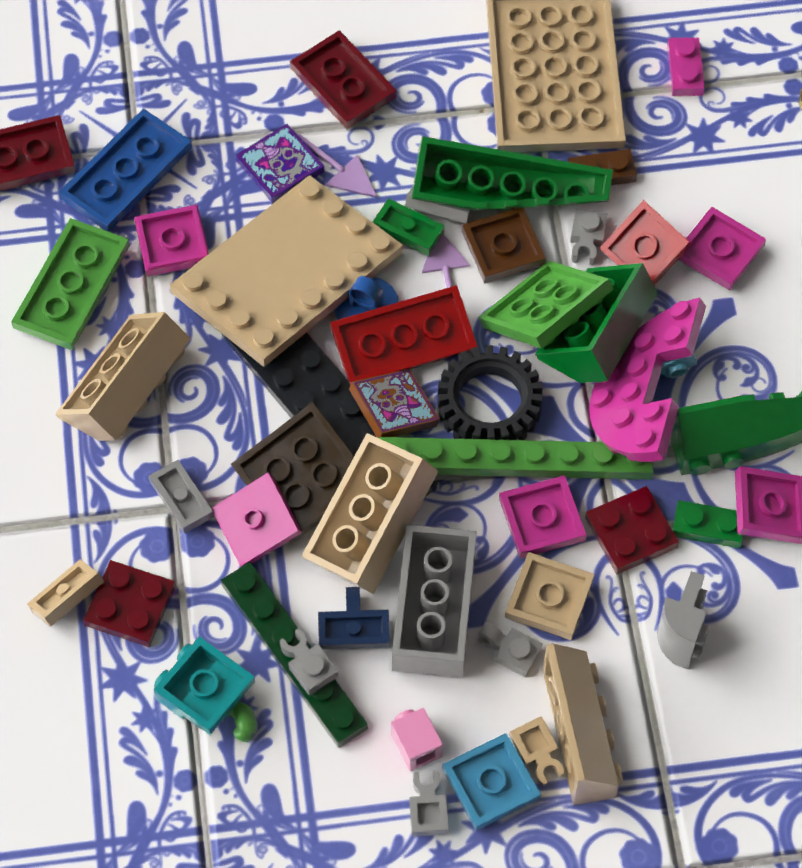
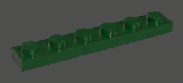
M251 562L221 579V586L335 745L340 748L366 731L368 723L336 679L308 695L291 672L288 663L294 658L283 654L280 640L284 638L290 646L298 645L300 641L295 634V630L298 627ZM307 641V645H308L307 647H308L309 649L312 648V646H311V645L309 644V642Z

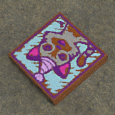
M410 369L353 381L350 385L349 390L377 438L397 437L437 427L440 421Z

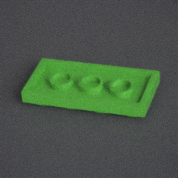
M70 218L11 321L13 329L73 350L130 247L129 239Z

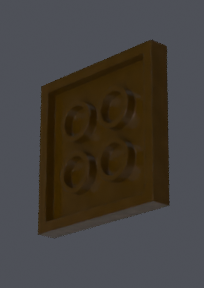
M312 402L232 462L231 465L246 486L266 473L273 475L302 531L300 535L288 541L290 544H293L319 524L354 455Z

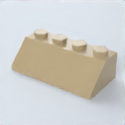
M166 312L131 314L55 415L60 420L98 441H116L128 431V424L135 414L145 408L148 403L147 398L152 391L165 381L166 372L171 365L184 355V348L191 338Z
M367 433L305 548L302 557L374 595L406 534V525L412 523L438 470L423 458Z
M554 643L547 644L543 675L573 805L616 798L618 787L623 784L620 764L613 763L611 751L615 750L612 731L611 729L605 730L602 718L607 716V710L603 695L597 696L595 684L599 683L595 662L589 663L587 651Z

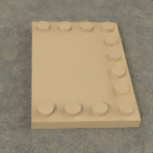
M486 0L497 149L510 152L625 148L626 140L611 1Z
M309 175L170 284V291L265 367L348 299L349 291L358 277L365 276L372 279L403 253V245Z

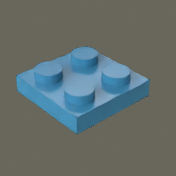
M507 733L442 764V770L476 831L541 799L540 791Z

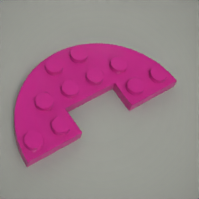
M700 297L689 301L677 302L672 308L658 314L639 327L609 380L600 383L595 382L589 407L591 424L596 435L614 454H623L629 460L640 462H653L665 459L679 407L672 398L656 402L652 401L663 362L693 356L706 305Z

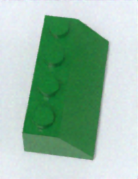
M643 263L587 268L585 272L608 278L613 290L603 298L600 304L591 307L580 316L574 325L567 327L558 334L551 344L539 348L535 353L537 359L579 383L608 381L658 295Z

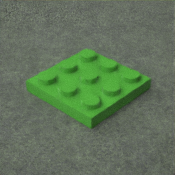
M547 261L481 314L478 319L484 329L538 348H543L551 344L555 337L567 327L574 325L579 320V317L591 307L600 304L603 298L613 290V287L608 278Z

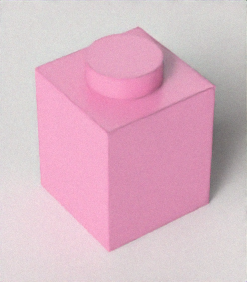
M424 707L416 711L413 709L405 710L398 714L394 721L391 722V735L409 771L442 757L443 744Z

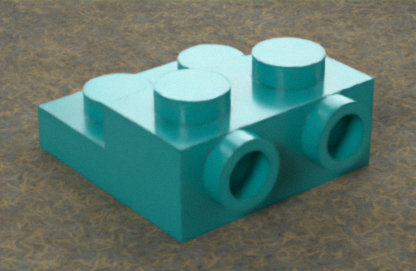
M199 636L193 644L188 643L181 649L177 656V662L169 671L166 669L157 677L153 691L158 702L182 720L187 718L208 735H211L256 681L255 676Z

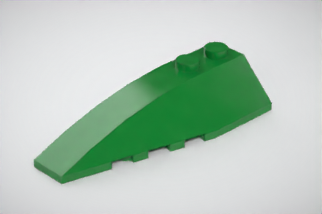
M422 136L417 154L412 199L471 210L602 203L609 201L613 170Z
M802 391L796 397L785 398L784 392L771 393L769 399L756 400L754 394L678 408L670 441L680 474L697 476L705 474L711 469L721 467L733 469L741 466L743 463L776 454L801 444Z

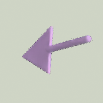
M298 134L311 151L339 171L325 186L377 198L358 155L343 167L304 136Z
M443 234L430 255L427 256L422 273L443 270L446 287L448 288L453 286L450 269L469 267L470 264Z

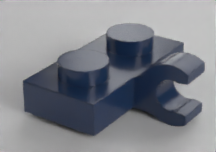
M346 587V611L318 612L319 646L322 650L390 648L389 609L360 610V587Z

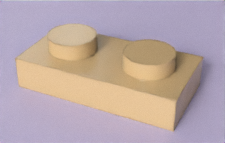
M80 559L28 602L27 605L34 615L51 627L57 621L64 618L84 598L90 596L104 581L96 570Z

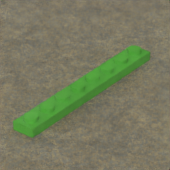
M379 437L381 440L423 458L438 470L437 475L560 477L565 475L566 478L649 480L653 476V462L629 460L623 454H614L603 442Z

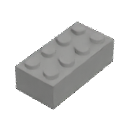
M406 525L392 648V671L463 678L477 531Z

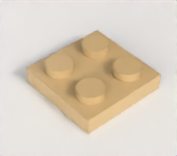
M528 552L505 611V618L572 640L595 574Z

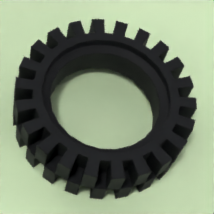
M486 345V353H480L479 346L471 348V356H468L463 351L458 355V362L452 359L448 363V370H443L441 381L438 384L440 421L444 420L445 430L448 433L453 430L454 439L516 440L518 438L519 440H525L527 432L532 433L536 428V421L539 422L543 398L542 381L539 382V374L536 369L531 371L532 363L528 359L520 362L521 354L514 351L511 357L507 356L508 348L502 346L499 353H493V345ZM486 374L506 378L519 391L521 396L519 408L512 416L499 422H482L472 418L464 411L459 402V393L469 380Z

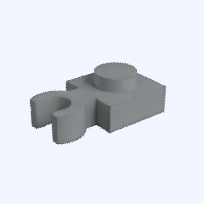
M576 208L570 242L576 243L572 248V262H577V257L580 253H587L590 256L589 265H594L597 255L595 246L601 247L603 245L608 213Z
M298 628L295 630V634L300 643L296 646H290L282 638L280 640V647L284 655L294 658L288 663L289 669L307 694L311 695L337 678L339 674L319 644L310 649L307 647V636L303 630Z
M438 770L433 771V782L430 785L422 784L419 772H414L413 788L420 796L409 797L412 837L447 835L449 827L446 795H435L440 788V774Z

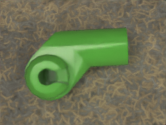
M239 701L228 715L234 718L235 725L237 726L233 731L234 737L242 742H249L253 737V733L257 732L258 725L253 709Z

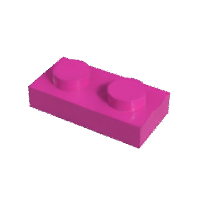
M699 37L668 38L667 50L672 96H703L705 87Z

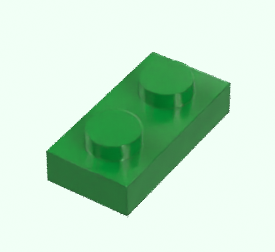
M390 198L387 199L372 221L398 242L427 256L430 255L445 233V225Z
M682 500L677 501L672 529L676 537L740 549L743 535L737 532L736 510Z

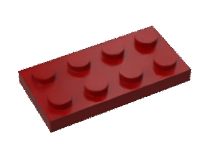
M457 285L330 322V328L350 385L353 381L431 364L457 356L463 351L466 353L471 352V348L477 347Z

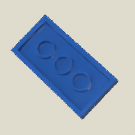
M143 108L59 191L60 199L105 231L110 232L192 149V140Z

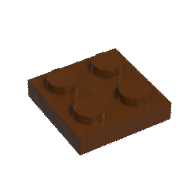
M523 207L462 224V234L484 284L541 267L546 263V257Z

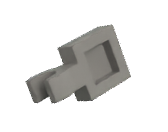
M486 621L479 632L480 636L477 640L482 645L498 651L495 656V662L525 678L543 646V643L513 627L506 636L498 627Z

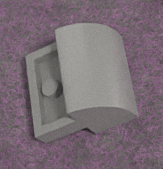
M693 571L689 575L680 601L669 597L665 598L657 632L658 643L663 654L672 663L685 669L689 668L692 658L699 660L710 627L704 624L707 611L702 610L708 591L702 589L705 576Z

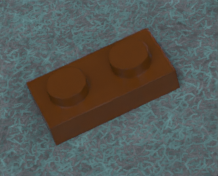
M631 149L570 157L567 161L612 169L611 186L633 183L637 180V172Z

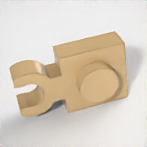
M542 716L508 733L524 765L535 762L537 766L535 776L539 784L542 786L547 784V779L544 776V769L547 767L555 769L558 777L564 775L563 765L550 755V753L558 749V746Z

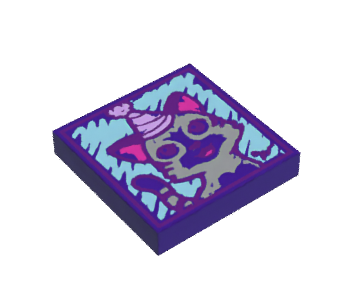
M288 123L235 155L236 162L272 204L309 175L316 178L325 172L323 163Z

